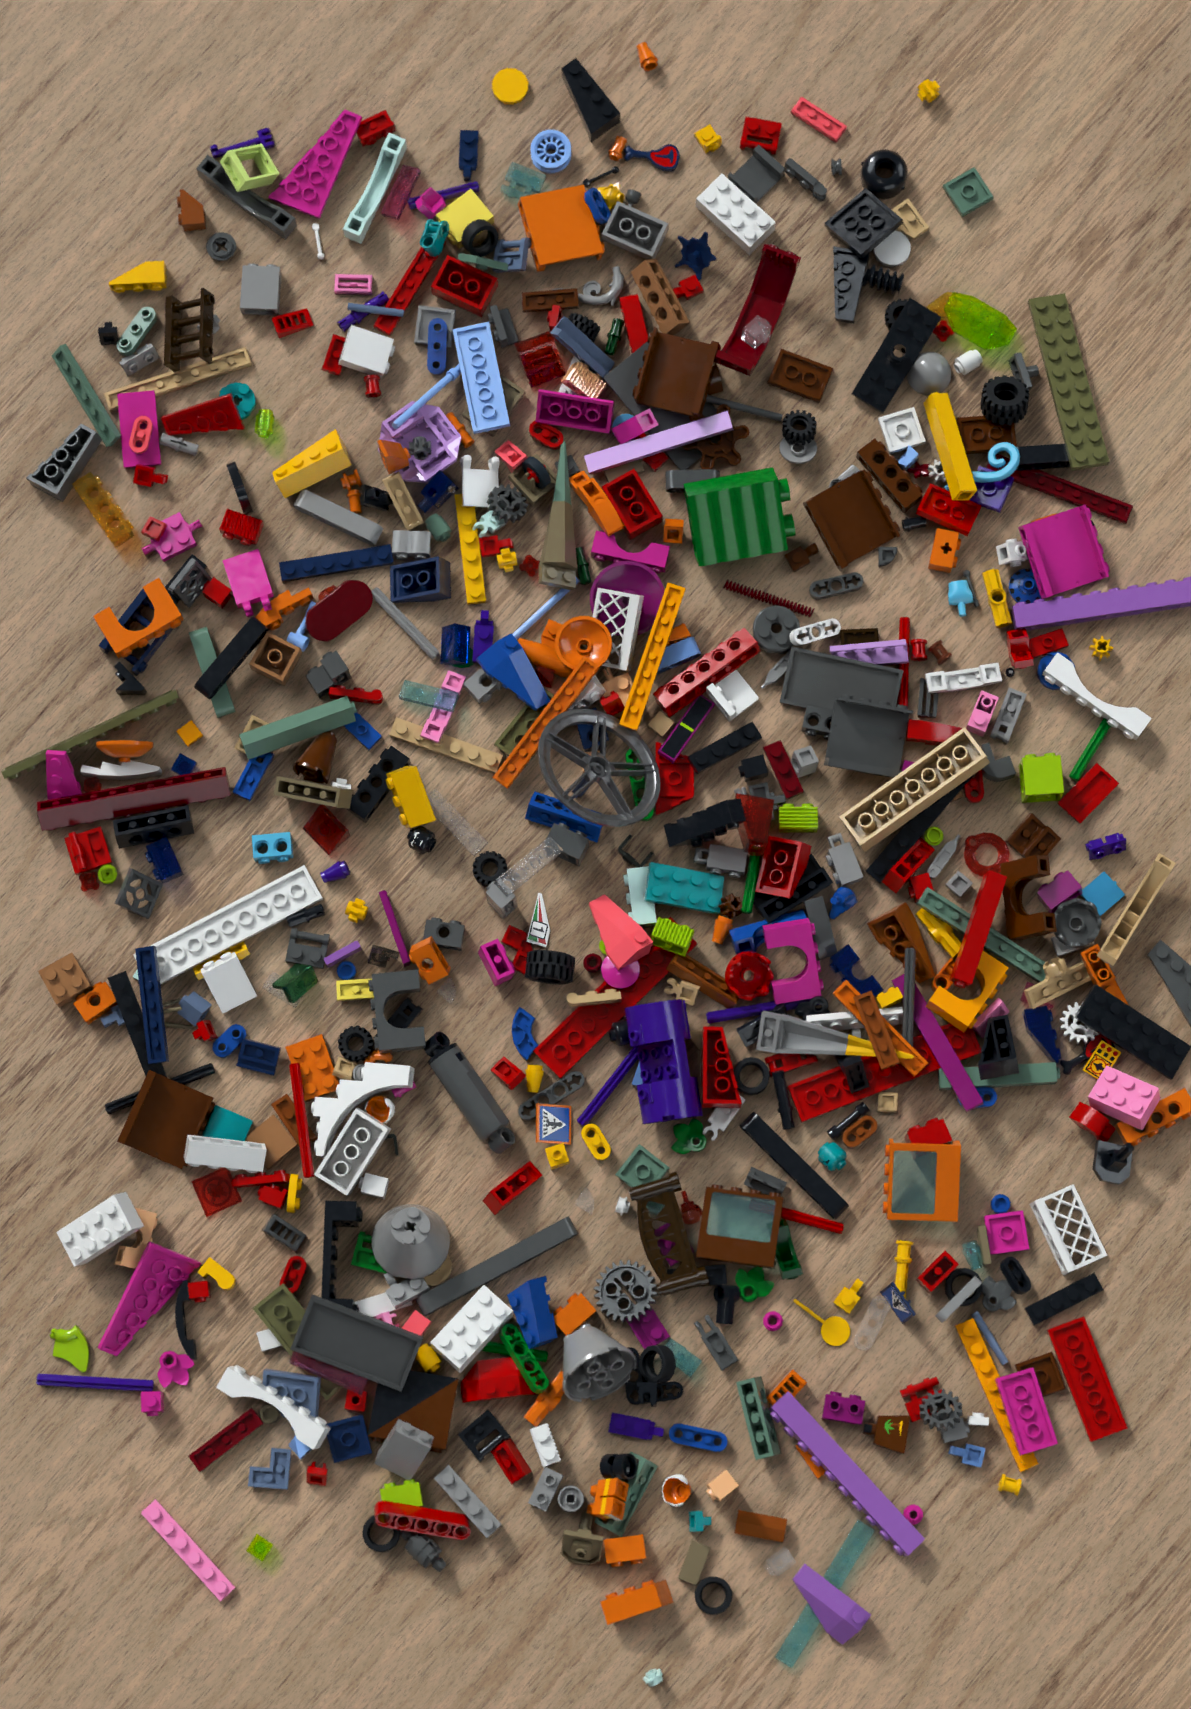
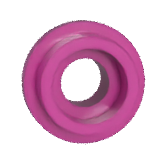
M770 1311L763 1318V1324L769 1331H776L782 1326L783 1319L778 1312ZM775 1318L777 1323L771 1325L769 1319Z
M909 1505L904 1509L903 1516L912 1525L921 1522L923 1511L917 1505ZM911 1511H915L917 1513L916 1518L913 1519L910 1517L909 1514Z

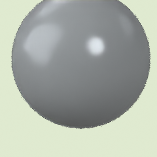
M931 351L923 352L918 355L907 373V380L910 386L920 394L941 393L950 383L951 367L946 358L941 354Z

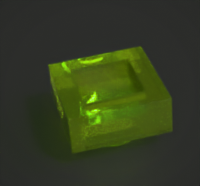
M256 1534L246 1551L263 1562L274 1544Z

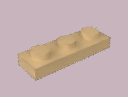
M399 471L382 479L407 531L423 524L424 521Z

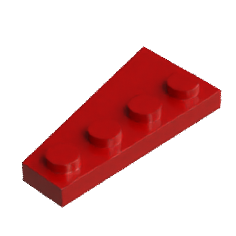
M231 393L161 417L167 435L191 434L193 432L205 433L219 430L228 431L232 429L244 430L245 428Z

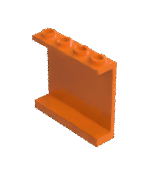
M584 185L520 197L517 205L526 236L531 240L530 250L537 272L544 271L546 265L594 255H596L597 260H601L605 252V246L599 238V226L595 224L593 214L585 202L584 194L586 190Z

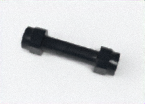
M861 1102L855 1107V1111L840 1124L831 1127L827 1131L828 1135L833 1140H836L842 1135L841 1132L860 1116L866 1115L870 1111L865 1103Z

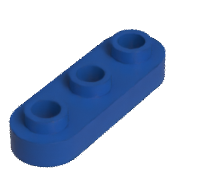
M435 318L430 321L428 326L427 368L432 374L440 375L446 369L447 324L443 319ZM436 324L441 325V329L439 331H436L434 329V326ZM435 343H440L438 350L434 349ZM439 362V368H434L433 363Z
M680 1423L674 1424L669 1430V1437L676 1444L714 1452H721L727 1446V1437L721 1432ZM681 1430L683 1433L682 1437H676L675 1432ZM696 1434L702 1436L700 1442L695 1441L694 1436ZM719 1438L721 1445H714V1439Z

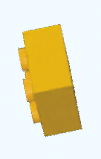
M893 986L886 993H879L875 1000L878 1008L883 1009L890 1008L901 1002L903 996L898 986L896 988Z

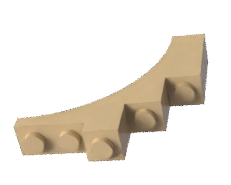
M1160 853L1158 854L1097 954L1103 962L1114 966L1142 917L1176 864L1174 861Z

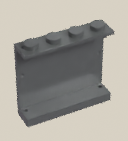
M842 694V697H836L824 766L894 778L902 772L899 770L909 714H913V711L908 710V706L897 705L896 708L891 707L888 702L879 701L878 704L871 703V699L860 698V701L853 700L851 695Z

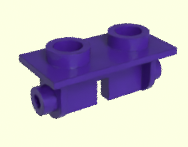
M1116 833L1105 836L1106 843H1103L1102 838L1088 841L1085 847L1089 851V860L1101 859L1104 856L1125 851L1126 838H1124L1123 834Z

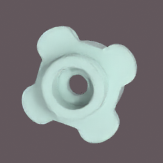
M651 1669L643 1678L649 1687H653L663 1680V1673L660 1669Z

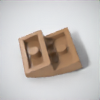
M274 1114L245 1139L247 1142L265 1144L267 1150L264 1166L267 1170L298 1146Z

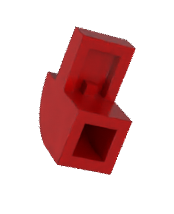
M1026 629L1006 631L1011 666L1019 669L1034 666Z
M1079 1102L1069 1116L1079 1128L1090 1132L1097 1140L1107 1142L1116 1130L1109 1123L1110 1120L1082 1102Z

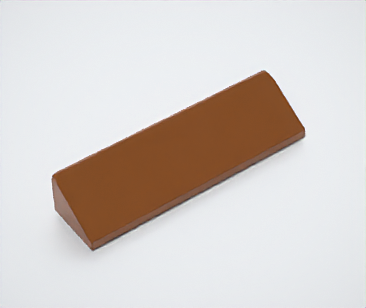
M675 953L666 970L680 979L700 986L699 991L727 1009L733 1008L739 1000V997L733 995L727 988L725 978L687 954L684 957Z

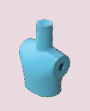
M967 580L950 582L948 584L949 605H958L959 616L964 617L967 615L965 604L973 602L972 591Z

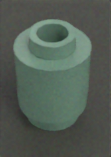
M435 513L426 519V527L437 542H444L451 537L450 533L452 530L442 516Z

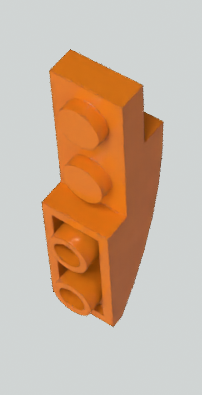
M584 470L569 477L571 488L588 507V513L607 536L624 529V525L615 508L594 478L590 479Z
M309 587L293 596L287 590L270 601L271 610L265 611L263 608L255 618L268 627L269 630H276L284 623L281 615H289L294 612L295 608L310 604L311 600L314 599Z
M1096 944L1081 952L1082 960L1093 985H1098L1128 1005L1109 964L1103 962L1097 956L1100 951L1099 945Z

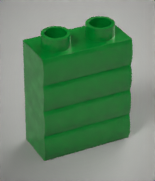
M773 467L683 484L693 550L698 566L713 565L720 562L788 550L786 537L796 536L792 513L783 515L781 502L791 500L787 478L778 480Z

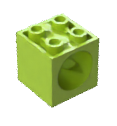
M1046 753L1044 756L1036 757V754L1025 755L1018 766L1022 803L1060 801L1064 794L1061 755H1055V753Z

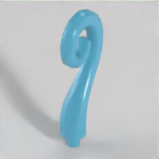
M1008 442L995 444L988 452L989 464L995 468H1000L1006 464L1005 459H996L997 453L1001 451L1009 453V463L1003 469L995 472L971 471L974 482H997L1012 475L1020 463L1018 448ZM946 484L944 488L949 491L948 484Z

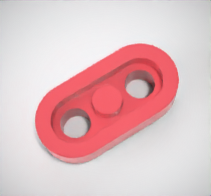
M147 416L137 417L133 424L129 446L137 454L144 453L149 446L153 424ZM146 424L147 428L141 429L140 426ZM137 442L143 443L141 447H136Z

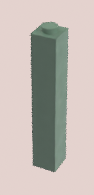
M345 696L239 734L249 760L355 722L354 713H357L354 702L350 703L348 697Z
M1056 1062L1018 1064V1074L985 1080L980 1079L978 1067H964L975 1088L1056 1084L1057 1079H1060V1068L1056 1067ZM939 1069V1091L953 1090L943 1071Z

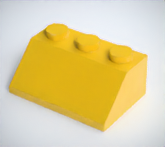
M404 766L386 774V784L389 790L392 789L394 795L392 800L395 807L399 808V819L402 825H405L406 828H412L436 820L416 766Z

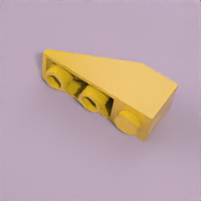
M144 262L111 280L109 287L111 291L116 293H123L125 290L141 292L144 289L160 291L162 288H167L165 262Z

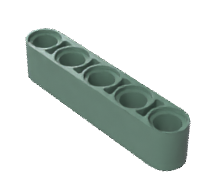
M207 626L189 632L202 674L217 658ZM225 683L214 697L211 698L217 718L236 712L227 684Z

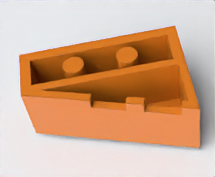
M653 1580L641 1583L642 1588L635 1589V1586L623 1589L624 1594L617 1595V1592L606 1595V1600L600 1603L607 1624L609 1625L673 1603L667 1581L663 1580L653 1583Z

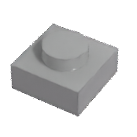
M958 870L945 886L960 898L973 883Z

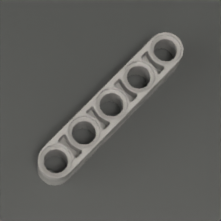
M305 489L301 490L293 505L297 510L372 546L376 545L383 531V527Z

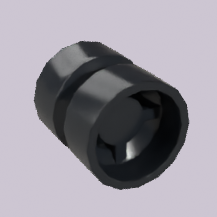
M605 1454L600 1461L601 1475L605 1479L631 1480L637 1472L636 1458L632 1454Z

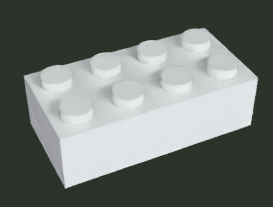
M722 173L696 198V207L748 255L775 230L776 222Z
M356 1108L314 1175L346 1196L350 1195L391 1131V1128L362 1109Z
M123 1192L109 1197L56 1233L75 1267L93 1260L144 1227L128 1194Z
M483 1285L430 1342L431 1347L461 1373L513 1317V1310Z

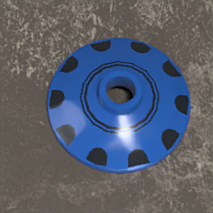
M1024 568L1012 575L1009 581V592L1016 602H1026V604L1041 599L1032 569ZM1030 582L1032 587L1027 588L1025 583Z

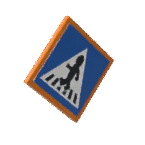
M536 1104V1143H564V1145H571V1106Z

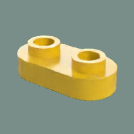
M595 1124L585 1125L581 1131V1136L591 1154L597 1160L607 1159L610 1156L611 1148L600 1128ZM593 1131L595 1135L590 1138L587 1133ZM598 1148H604L605 1152L603 1154H599L597 1152Z
M299 1174L290 1175L287 1213H295L296 1209H300L301 1199L297 1197L298 1190H302L303 1179L299 1178Z

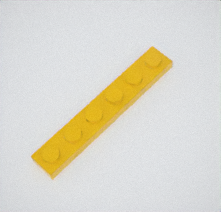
M455 494L467 605L486 603L478 528L476 530L472 529L477 522L475 507L463 506V494Z

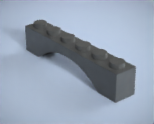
M209 155L196 168L198 176L285 240L297 227L295 218L281 207L266 201L250 189L237 192L223 166Z

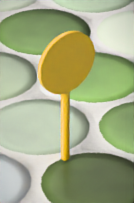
M797 1299L793 1300L794 1303L822 1323L821 1336L827 1344L839 1346L848 1340L850 1327L845 1319L833 1316L823 1320Z

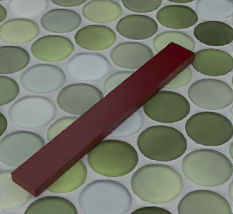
M997 454L996 459H1005L1006 464L1000 468H995L988 462L986 468L999 471L1009 463L1010 458ZM1041 470L1015 471L1010 475L1014 477V482L1076 506L1086 504L1090 511L1123 524L1127 523L1133 505Z

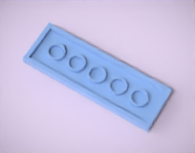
M489 321L452 329L473 433L478 434L509 427L510 421Z

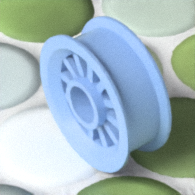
M545 130L537 134L531 143V159L535 167L544 173H558L565 169L571 160V144L567 136L557 130ZM549 149H553L556 151L553 154L547 153Z

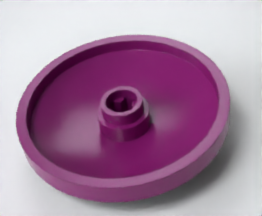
M620 561L603 569L594 580L590 591V607L593 613L597 588L644 596L637 635H640L652 628L665 589L659 576L648 566L635 561ZM602 592L601 602L605 606L612 601V598L608 593ZM623 596L617 600L622 609L628 606L630 597ZM615 603L606 608L611 617L620 612ZM604 610L598 614L597 619L602 623L609 620ZM620 614L614 621L620 628L625 625L626 619ZM612 622L605 625L610 633L617 630Z

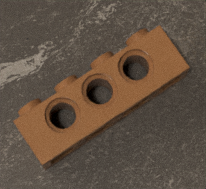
M657 259L644 260L631 271L634 281L638 285L662 333L676 335L690 323Z

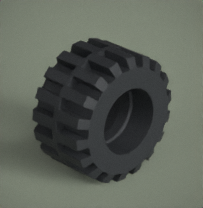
M1007 375L989 379L982 389L980 406L982 414L986 415L985 418L992 420L994 424L1011 425V423H1018L1027 414L1029 401L1027 385L1021 383L1020 379H1014L1013 376L1007 377Z
M530 951L527 953L525 977L529 980L546 984L564 985L572 983L575 957L558 951Z

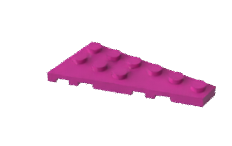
M344 109L330 125L327 132L317 140L318 142L313 148L309 149L292 169V172L285 180L281 181L278 188L268 198L320 219L361 123L362 116Z
M149 1241L98 1348L117 1356L133 1339L134 1334L147 1324L146 1321L160 1310L175 1293L177 1287L189 1278L188 1275L202 1263Z

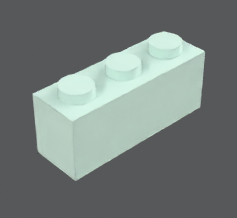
M649 866L627 869V874L623 875L624 885L629 887V893H626L627 905H631L632 912H628V915L642 928L655 926L657 922L654 902L644 901Z

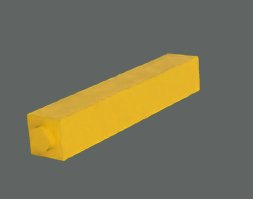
M931 393L923 404L952 501L970 500L976 493L977 488L948 393Z

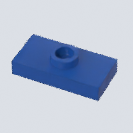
M354 713L356 721L346 724L344 727L370 750L382 738V735L359 713Z

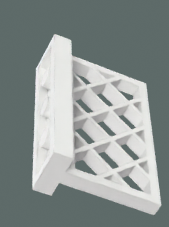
M597 588L592 617L597 619L598 614L604 610L609 620L603 624L606 625L612 622L617 629L611 634V637L618 632L622 637V643L617 647L612 642L613 649L610 653L612 654L614 651L619 656L618 665L611 664L609 659H607L602 666L631 671L644 596ZM602 592L608 593L612 598V601L605 606L601 602ZM623 596L630 597L628 606L622 609L617 600ZM615 603L620 612L611 617L606 608ZM622 614L626 621L625 625L619 628L614 619Z
M1074 1184L1029 1204L1062 1275H1066L1107 1256ZM1069 1190L1074 1197L1072 1204L1062 1200L1064 1193ZM1049 1199L1057 1201L1055 1211L1048 1209L1045 1201ZM1061 1203L1070 1207L1068 1216L1058 1213ZM1073 1209L1081 1212V1221L1071 1218ZM1056 1216L1066 1220L1063 1229L1056 1226ZM1069 1221L1079 1225L1076 1234L1066 1231ZM1082 1226L1089 1229L1091 1233L1089 1239L1079 1236ZM1065 1234L1074 1237L1072 1247L1065 1245L1063 1241ZM1078 1239L1087 1242L1085 1252L1075 1249ZM1090 1244L1098 1248L1100 1255L1092 1256L1087 1254ZM1073 1252L1083 1255L1080 1264L1074 1265L1072 1260Z

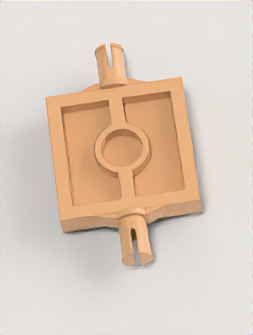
M610 667L603 669L602 671L607 680L602 683L606 692L601 697L607 698L611 696L610 692L614 691L619 695L625 707L633 685L629 673L613 676ZM623 711L613 716L618 719H621Z

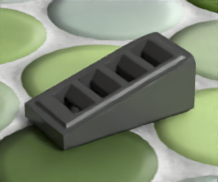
M275 1214L271 1215L262 1229L263 1232L295 1252L307 1236ZM275 1221H277L278 1224L272 1232L270 1229ZM282 1225L285 1226L280 1236H278L277 1233ZM291 1230L292 1232L287 1240L283 1239L287 1232ZM295 1234L299 1235L294 1244L292 1245L290 1242L295 1236Z

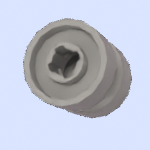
M566 1486L559 1492L558 1503L563 1510L576 1512L583 1506L584 1496L579 1488Z

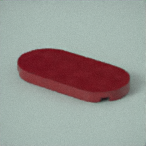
M358 580L343 582L309 609L305 622L307 632L319 641H330L336 638L370 610L373 602L371 589L364 582Z

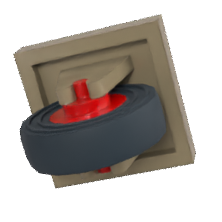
M536 454L533 457L527 458L522 463V466L508 476V479L534 505L555 489L557 475Z

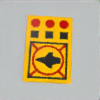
M1101 1040L1082 1070L1099 1079L1106 1065L1112 1067L1121 1052Z

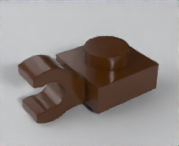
M815 543L808 546L805 550L799 546L785 554L784 557L793 572H796L810 564L809 557L817 554L819 549Z

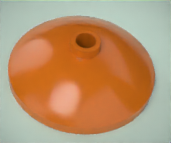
M577 616L566 621L558 630L555 638V650L560 661L571 670L575 669L584 655L601 667L610 656L612 638L608 628L600 620L590 616ZM582 645H587L586 650H582L580 647Z
M112 740L96 742V747L107 756L119 758V762H130V758L140 757L154 747V743L148 741Z

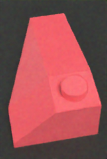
M604 894L589 902L594 921L600 931V938L603 940L606 948L607 957L618 970L649 954L653 944L651 938L638 923Z

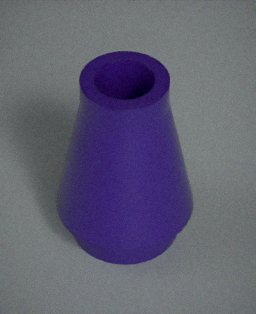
M344 860L336 862L320 874L323 882L327 883L347 878L350 875V870Z

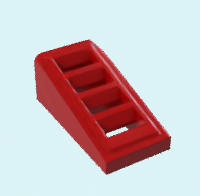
M307 308L272 318L278 338L314 326ZM302 315H304L307 323L302 322ZM297 317L299 325L295 324L294 318ZM288 320L291 321V327H289L287 324ZM280 323L284 324V329H281Z

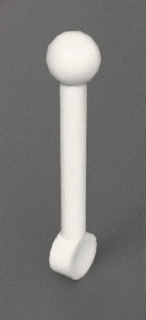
M314 223L312 229L315 231L317 257L322 260L325 255L322 253L318 230L320 227L319 224Z

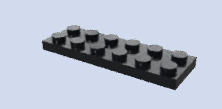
M1096 984L1092 986L1074 1017L1168 1079H1173L1191 1048L1189 1044Z

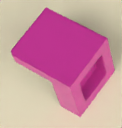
M432 187L415 202L417 209L428 219H433L446 206L444 198Z

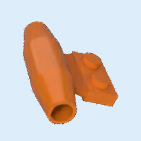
M549 619L541 635V643L523 638L518 639L531 664L564 678H568L573 670L566 667L560 661L555 650V638L562 624Z

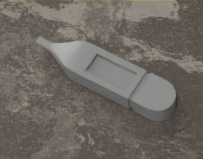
M791 650L768 672L765 683L761 686L762 689L769 684L777 682L786 673Z
M959 834L955 839L944 845L927 869L930 879H935L955 853L958 839L961 837Z

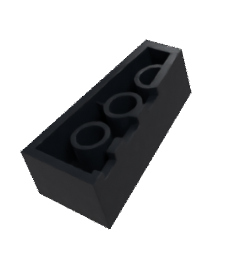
M577 58L561 68L562 79L591 142L621 122V113Z
M741 799L725 800L707 807V810L692 813L690 817L680 818L677 820V823L665 824L664 829L669 847L692 845V848L700 847L703 845V842L714 840L715 836L727 834V830L739 828V824L746 821Z

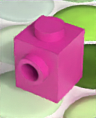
M141 1392V1412L146 1413V1416H158V1412H164V1392Z

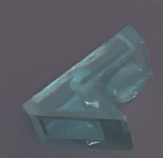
M670 1338L665 1346L673 1352L676 1367L691 1378L702 1361L686 1350L684 1346Z

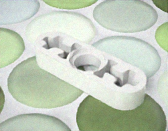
M832 618L791 631L789 638L793 645L800 646L837 635L841 630V625L838 620ZM833 625L834 629L825 631V627ZM813 627L818 629V637L812 635ZM806 634V637L797 639V635Z

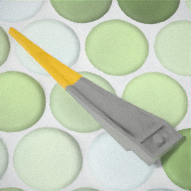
M763 1011L761 1014L756 1050L786 1054L876 1057L871 1042L786 1014ZM895 1049L898 1058L912 1059L915 1057Z

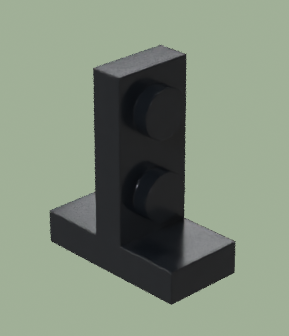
M834 1055L846 1078L851 1094L869 1087L860 1056Z

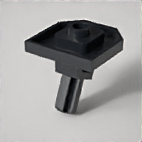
M1097 1140L1092 1170L1098 1179L1118 1185L1130 1177L1134 1147L1131 1146V1143L1119 1145Z

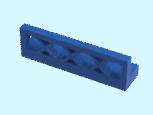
M535 791L528 804L525 816L527 820L551 828L554 823H563L570 827L569 830L575 833L576 831L583 832L587 835L586 838L596 843L599 840L603 827L573 814L558 799ZM537 799L544 803L535 802V800ZM555 806L562 807L563 809H557Z

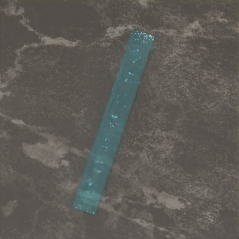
M857 1520L823 1578L837 1589H840L875 1530ZM808 1603L775 1658L791 1668L820 1622Z

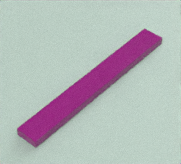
M903 974L891 980L894 988L898 986L903 996L902 1002H904ZM915 984L914 1022L967 1113L984 1102L932 1011L925 1007L927 1003Z

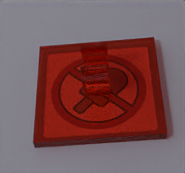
M225 1167L191 1181L206 1217L243 1202L237 1188H232L231 1179L233 1178L230 1171Z

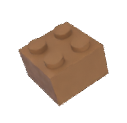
M266 632L249 666L252 671L285 687L302 656L301 648Z
M72 952L38 971L59 1008L75 1000L80 994L92 990L91 983Z

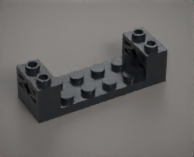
M325 1201L321 1298L359 1312L358 1305L355 1304L353 1299H336V1288L333 1280H337V1268L334 1265V1260H338V1249H336L335 1241H338L339 1238L337 1227H359V1222L363 1221V1210L358 1206L357 1201Z

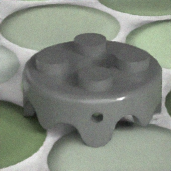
M770 606L759 612L754 619L753 638L765 652L785 654L794 646L789 638L792 630L800 628V624L796 615L788 608ZM778 624L782 630L780 633H773L771 627Z
M1078 898L1061 903L1055 911L1057 932L1054 934L1062 944L1068 947L1081 948L1089 945L1095 940L1101 929L1102 921L1097 907L1092 902ZM1078 919L1081 922V928L1074 929L1071 926V921Z

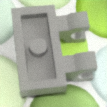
M389 1273L384 1274L385 1280L390 1289L386 1290V1293L395 1309L430 1290L424 1278L414 1280L407 1278L397 1284L393 1275Z

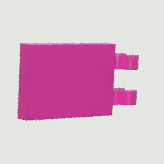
M259 549L223 560L238 609L243 607L247 617L253 616L251 604L261 601L265 611L271 610L269 598L274 597Z

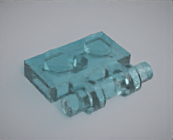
M512 162L505 176V181L510 182L509 187L502 185L500 192L506 193L508 197H516L518 199L522 196L531 195L532 191L540 193L546 175ZM516 186L525 188V192L516 190Z

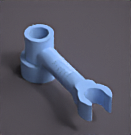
M311 601L306 611V615L309 609L316 604L315 602ZM306 615L296 633L290 632L287 637V642L301 648L302 652L306 650L310 638L303 635L306 630Z

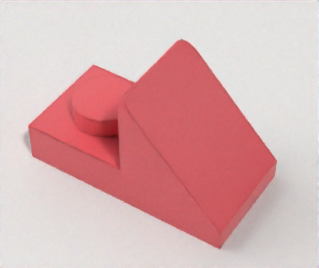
M510 440L494 451L497 457L507 465L511 473L522 466V463L528 458Z

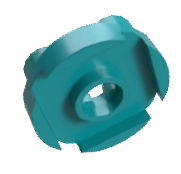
M231 383L220 390L219 397L231 393L233 399L236 397L242 399L236 407L241 420L248 418L256 407L254 392L245 383Z

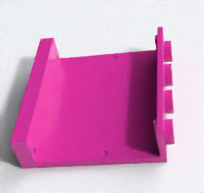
M1086 504L1018 527L1023 544L1026 547V554L1041 599L1109 577V566L1107 562H1104L1102 556L1104 551L1102 545L1098 543L1097 529L1092 525V514L1090 509L1086 507Z

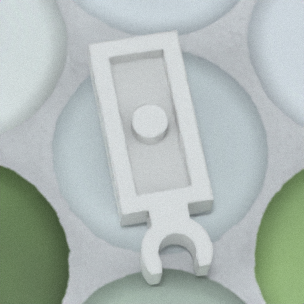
M740 1096L741 1102H742V1105H743V1103L746 1101V1099H744L742 1096ZM716 1108L708 1119L711 1126H707L703 1130V1135H706L708 1131H712L714 1135L711 1140L714 1141L717 1138L718 1129L724 1132L740 1108Z

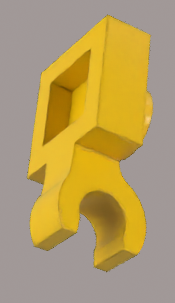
M857 1278L850 1289L844 1286L833 1303L850 1314L860 1299L856 1293L864 1282Z

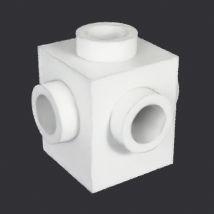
M1009 539L1006 540V543L996 546L999 565L1010 564V567L1022 565V561L1028 560L1023 541Z

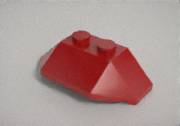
M511 1357L477 1361L460 1383L462 1403L536 1395L529 1388ZM526 1363L524 1364L526 1370L533 1371Z

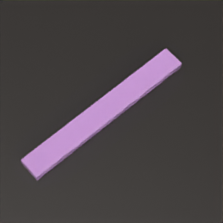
M728 411L591 453L585 455L584 458L588 472L591 475L731 431L733 426Z

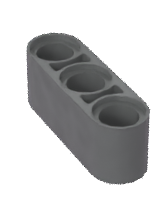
M715 469L666 471V492L685 493L683 484L720 477V471Z

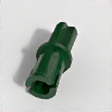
M614 318L610 332L607 333L608 341L604 351L607 355H614L618 341L621 340V331L625 323L621 319Z
M577 547V572L580 584L587 585L591 583L588 570L589 563L586 562L584 548Z

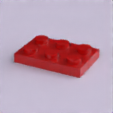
M930 483L916 514L968 537L982 506L970 500L952 501L950 491Z

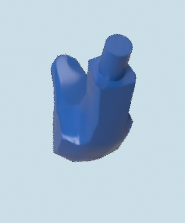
M847 887L837 889L830 899L832 907L829 912V918L836 919L840 914L858 903L857 896L853 890Z

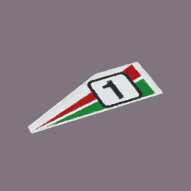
M538 893L526 942L546 948L550 928L543 896L541 893Z

